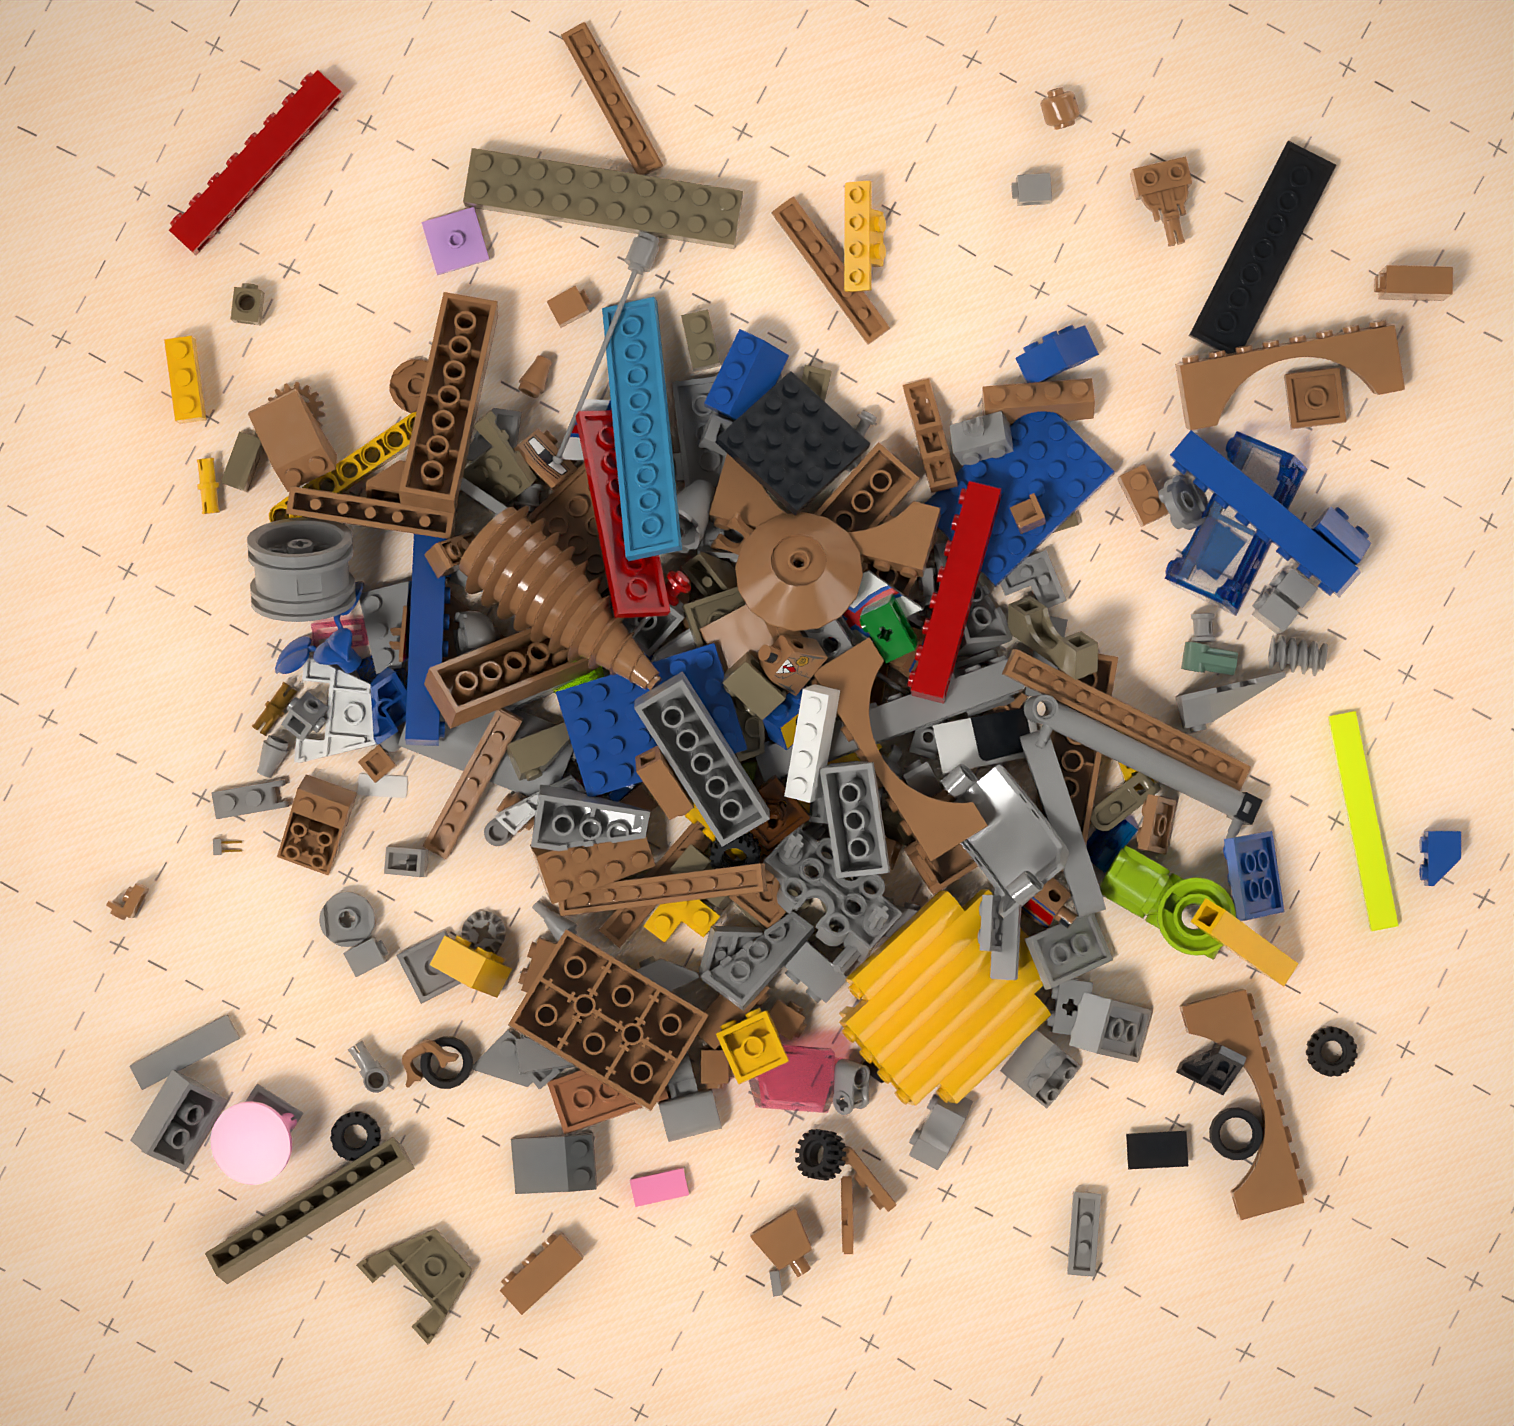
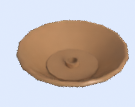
M800 512L796 516L793 513L778 515L757 526L742 544L735 566L738 591L750 611L771 626L791 631L819 629L840 618L857 598L863 577L860 552L848 532L826 517L806 512ZM797 561H801L804 563V565L802 567H796L794 566V563Z

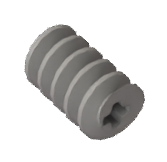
M1273 635L1268 653L1269 669H1272L1275 663L1279 662L1280 671H1283L1286 665L1290 664L1292 673L1295 672L1297 666H1301L1302 674L1305 675L1308 668H1311L1312 675L1316 676L1319 669L1324 671L1328 644L1323 643L1320 649H1318L1316 641H1312L1308 647L1306 640L1301 639L1297 646L1295 638H1290L1286 644L1284 636H1279L1275 643Z

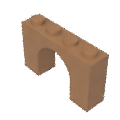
M658 745L635 757L637 774L669 820L677 816H684L694 808L693 800Z

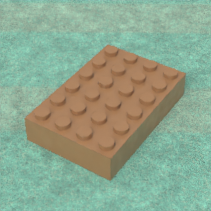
M565 929L508 1026L648 1111H652L709 1015Z

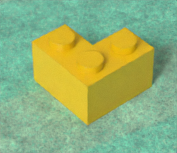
M701 900L660 904L643 926L664 943L681 921L704 938L709 932L710 927L716 923L721 915Z
M444 935L430 965L472 989L498 998L512 968L503 964L505 958L478 946L474 950L469 947L471 942L461 936L456 935L455 939Z

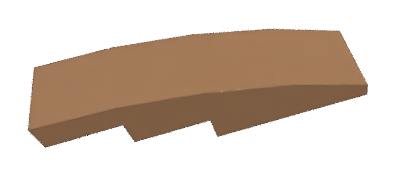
M929 378L902 385L931 493L957 487L956 475Z

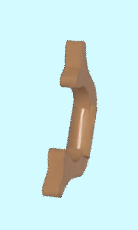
M735 512L733 518L729 520L727 527L740 532L744 539L741 543H734L719 533L710 546L712 549H724L739 555L742 544L754 531L744 523L740 513Z
M428 1039L407 1049L402 1056V1063L407 1073L406 1087L409 1088L414 1081H421L424 1078L423 1074L414 1066V1058L425 1052H431L439 1060L440 1066L444 1068L448 1062H455L459 1055L444 1050L436 1042Z

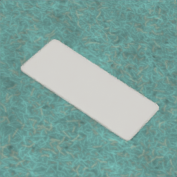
M359 774L357 794L359 796L406 798L408 778L406 776L385 775L377 783H374L368 774Z

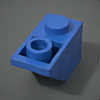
M1424 831V836H1421L1419 840L1420 853H1424V864H1420L1419 876L1420 880H1424V886H1435L1461 860V831Z

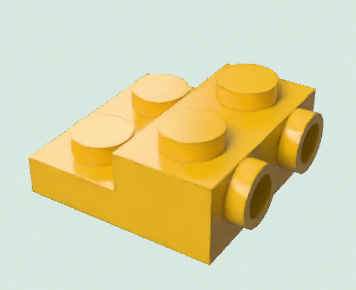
M760 1008L745 1015L747 1019L738 1024L735 1020L720 1026L722 1031L716 1033L738 1084H742L790 1061L769 1012H762Z

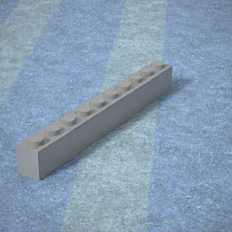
M1006 655L997 657L990 661L992 664L984 668H981L980 664L964 670L965 675L957 678L952 674L944 704L915 697L912 694L903 697L902 693L888 697V703L877 706L876 702L869 704L870 726L876 744L885 742L1022 692L1025 687L1002 675L1008 659ZM839 717L835 718L836 722L834 724L828 762L858 750L854 741L848 742L840 730L844 725ZM772 740L765 742V753L755 756L764 783L775 774L779 779L788 777L793 746L785 750L778 744H774Z

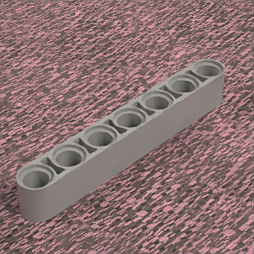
M1038 730L1020 736V740L1045 817L1069 851L1063 872L1078 917L1082 918L1106 910L1051 738L1049 737L1044 748L1036 747L1035 744L1040 732Z

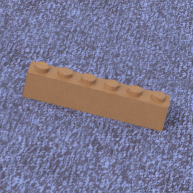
M290 486L286 514L445 539L454 537L458 513L457 511L454 514L403 505L400 502Z

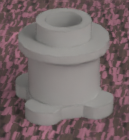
M532 484L517 496V501L514 502V505L519 506V509L529 506L528 513H532L540 505L539 495L540 491L544 490V487L541 484Z

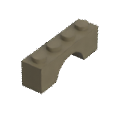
M1031 596L1008 604V628L1012 636L1075 680L1097 672L1098 642L1082 631L1063 638L1054 628L1047 607Z

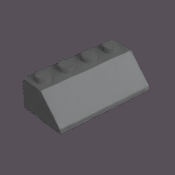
M850 761L832 763L820 768L836 878L890 873L874 762Z

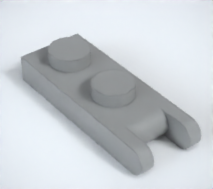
M285 780L211 792L216 819L289 807V801L278 803L275 787L285 786Z

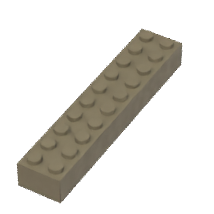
M472 148L463 203L465 207L470 208L474 207L476 209L634 234L646 232L659 238L735 249L743 191Z

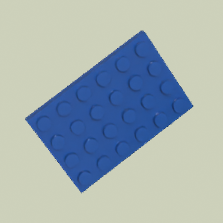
M1040 411L1018 418L1010 425L1014 452L1007 453L999 458L981 460L973 465H964L955 474L957 487L938 491L924 503L940 508V519L937 528L952 541L955 533L954 530H951L955 514L960 515L962 505L958 504L962 488L967 489L969 481L1001 489L1002 497L981 572L995 587L1115 474V471L1057 413ZM1035 493L1046 524L1020 534L1010 507L1030 499L1029 495Z
M715 643L651 662L660 673L659 677L662 678L659 685L683 671L732 751L737 753L748 749L732 696L724 688V670ZM618 674L609 675L555 692L586 793L590 797L643 782L636 772L635 757L657 746L634 709L635 699L650 690H645L635 683H630L628 679Z

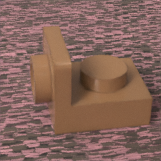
M135 884L134 887L130 886L122 901L126 902L124 906L114 901L107 902L106 906L112 909L110 914L124 921L126 917L135 918L149 888L141 884Z

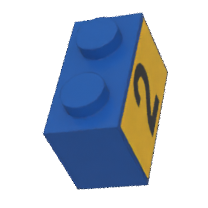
M804 686L796 696L791 693L787 694L786 699L763 719L769 739L785 750L793 746L802 691L807 686Z

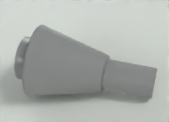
M540 900L532 906V909L544 919L546 926L557 943L565 929L575 935L577 934L575 930L577 927L576 923L551 911Z

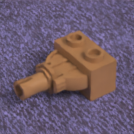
M1186 157L1132 169L1130 178L1135 199H1142L1145 207L1153 213L1155 222L1162 221L1168 247L1175 246L1176 242L1177 245L1184 244L1185 240L1179 218L1186 215L1184 204L1188 197V188L1192 184Z

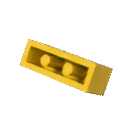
M192 336L164 339L175 421L179 424L205 421L206 412L196 339Z

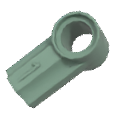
M1185 642L1181 669L1201 673L1208 671L1234 676L1238 652L1209 648V645Z

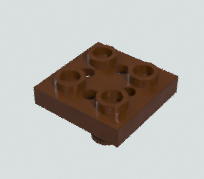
M776 774L757 788L761 797L767 801L766 805L770 810V819L750 830L767 851L811 818L808 811L797 799L784 796L786 786ZM780 801H785L786 805L782 802L781 806H779L778 803Z

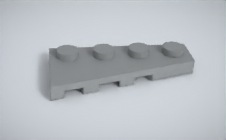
M792 911L791 914L786 915L766 929L762 936L743 945V949L720 961L719 966L703 973L701 979L744 1011L815 931L814 926Z

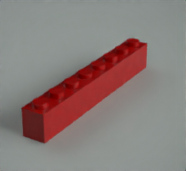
M318 69L314 74L310 72L300 82L302 87L295 94L291 92L285 97L281 103L283 107L277 114L272 112L263 122L265 127L258 134L254 132L247 138L244 143L246 147L239 154L235 152L227 160L226 169L221 174L217 172L210 178L207 183L209 187L202 194L198 192L189 201L190 207L184 214L178 213L170 222L172 227L169 231L195 256L198 255L344 97L342 91Z
M969 481L967 489L962 488L958 504H961L962 508L960 515H954L951 530L955 531L952 541L948 540L946 543L944 556L948 557L945 567L940 566L937 582H940L938 593L933 592L929 608H932L933 612L931 619H925L922 634L926 635L924 644L918 645L915 660L919 661L916 671H911L907 686L911 687L912 696L942 704L945 703L1001 501L1002 492L1000 488Z

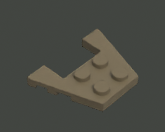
M490 410L473 427L492 446L472 462L467 459L463 478L503 505H506L530 487L537 478L520 452L513 451L507 442L509 435L505 429L499 430L494 422L497 417Z
M436 1228L368 1257L356 1265L372 1283L391 1266L395 1265L430 1303L432 1308L411 1326L427 1345L433 1340L472 1271L470 1265Z

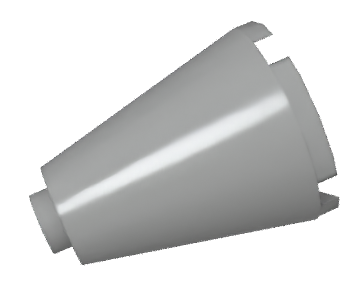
M696 480L677 494L682 550L676 552L688 553L691 549H697L702 541L716 492L713 485L708 481Z

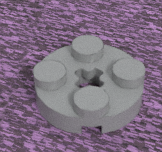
M1177 475L1164 483V487L1159 490L1158 495L1170 514L1172 525L1176 529L1185 528L1192 530L1202 525L1206 517L1202 518V512L1206 510L1205 503L1200 491L1193 482L1187 484L1183 481L1186 477Z
M342 892L332 896L325 903L320 912L319 923L323 934L331 942L341 947H352L361 944L370 937L375 925V913L365 897L354 892ZM345 911H349L350 916L355 917V921L351 922V927H346L345 923H340V917L345 915Z

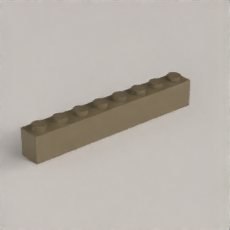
M392 1137L210 1249L205 1255L216 1276L226 1284H229L415 1168L404 1147Z

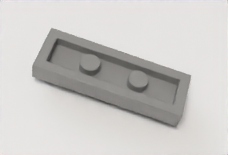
M1073 1191L1067 1275L1095 1277L1101 1203L1100 1193Z

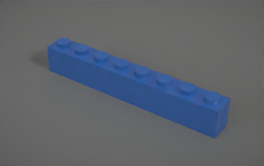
M1192 430L1170 454L1171 458L1175 461L1172 466L1182 475H1185L1187 472L1195 478L1193 483L1204 493L1209 489L1216 495L1213 500L1225 510L1228 507L1236 512L1234 517L1245 527L1251 524L1256 528L1257 532L1255 535L1264 543L1268 544L1271 541L1279 547L1276 552L1286 561L1292 558L1297 562L1299 566L1296 569L1305 577L1310 579L1311 576H1314L1320 581L1318 587L1328 596L1334 593L1340 598L1360 575L1361 571L1357 566Z
M414 534L405 743L406 745L439 746V738H445V722L440 721V711L425 687L424 682L429 668L442 663L443 657H448V641H443L444 630H449L450 614H444L445 604H450L451 587H445L446 577H451V574L437 578L424 555L433 545L447 539Z

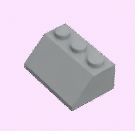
M172 1069L130 1141L145 1154L186 1171L228 1100L196 1080Z

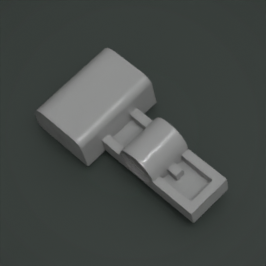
M687 1051L668 1082L671 1098L658 1102L668 1142L722 1129L713 1091L708 1088L698 1091Z

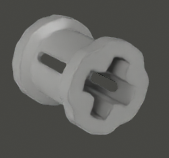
M1214 613L1191 614L1194 631L1191 642L1216 641V637L1213 636L1212 619L1215 618Z

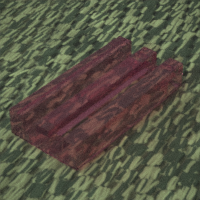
M364 618L340 620L342 626L361 624V629L350 631L352 636L362 635L363 640L352 641L351 647L369 645ZM335 621L311 624L314 646L318 647L320 645L319 639H327L333 633L318 634V629L337 627Z

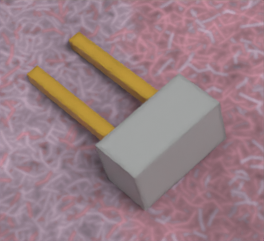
M213 839V855H222V852H242V850H221V844L242 843V841L221 842V839Z

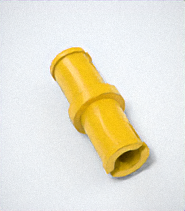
M214 458L197 459L200 484H197V489L201 491L202 514L220 513L217 497L219 482H216Z

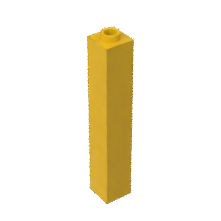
M1206 898L1191 920V923L1283 987L1298 966V963L1228 911Z

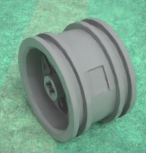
M303 517L266 523L250 532L247 537L248 561L255 571V578L250 583L252 609L263 617L286 622L322 620L349 610L356 601L355 579L349 572L348 561L353 556L352 531L344 524L336 521Z

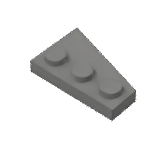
M412 581L361 593L359 600L376 674L381 673L387 667L392 670L405 668L406 661L399 662V650H394L389 645L390 641L400 642V636H393L390 629L401 628L404 605H408L410 614L409 594L412 588Z

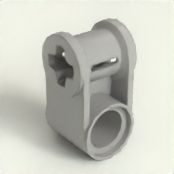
M848 1059L839 1060L833 1071V1105L839 1114L847 1115L853 1109H863L869 1104L870 1070L866 1065Z

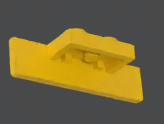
M872 181L845 183L844 290L846 292L871 291V267H883V259L886 256V248L883 244L886 220L883 212L872 209Z

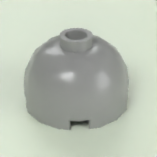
M464 611L455 614L454 622H459V629L453 630L457 657L500 640L498 627H494L492 621L484 613Z

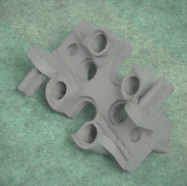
M811 822L805 830L798 827L785 837L763 863L765 864V869L779 881L780 888L777 892V901L789 914L794 909L797 911L810 898H818L823 901L827 910L826 914L816 925L818 932L815 936L828 946H838L844 942L845 949L831 963L837 974L841 973L844 975L856 960L863 963L869 957L876 944L894 926L903 913L882 896L885 891V883L878 874L860 876L853 881L836 878L831 839L824 838L817 842L826 829L822 827V823ZM821 853H829L832 859H826ZM814 866L818 870V876L814 878L808 877L804 873V867ZM864 888L872 889L875 894L866 893ZM791 889L796 891L798 896L795 897L789 895L787 890ZM849 901L857 902L860 905L861 911L851 913L848 911L846 903ZM829 925H836L841 932H834Z

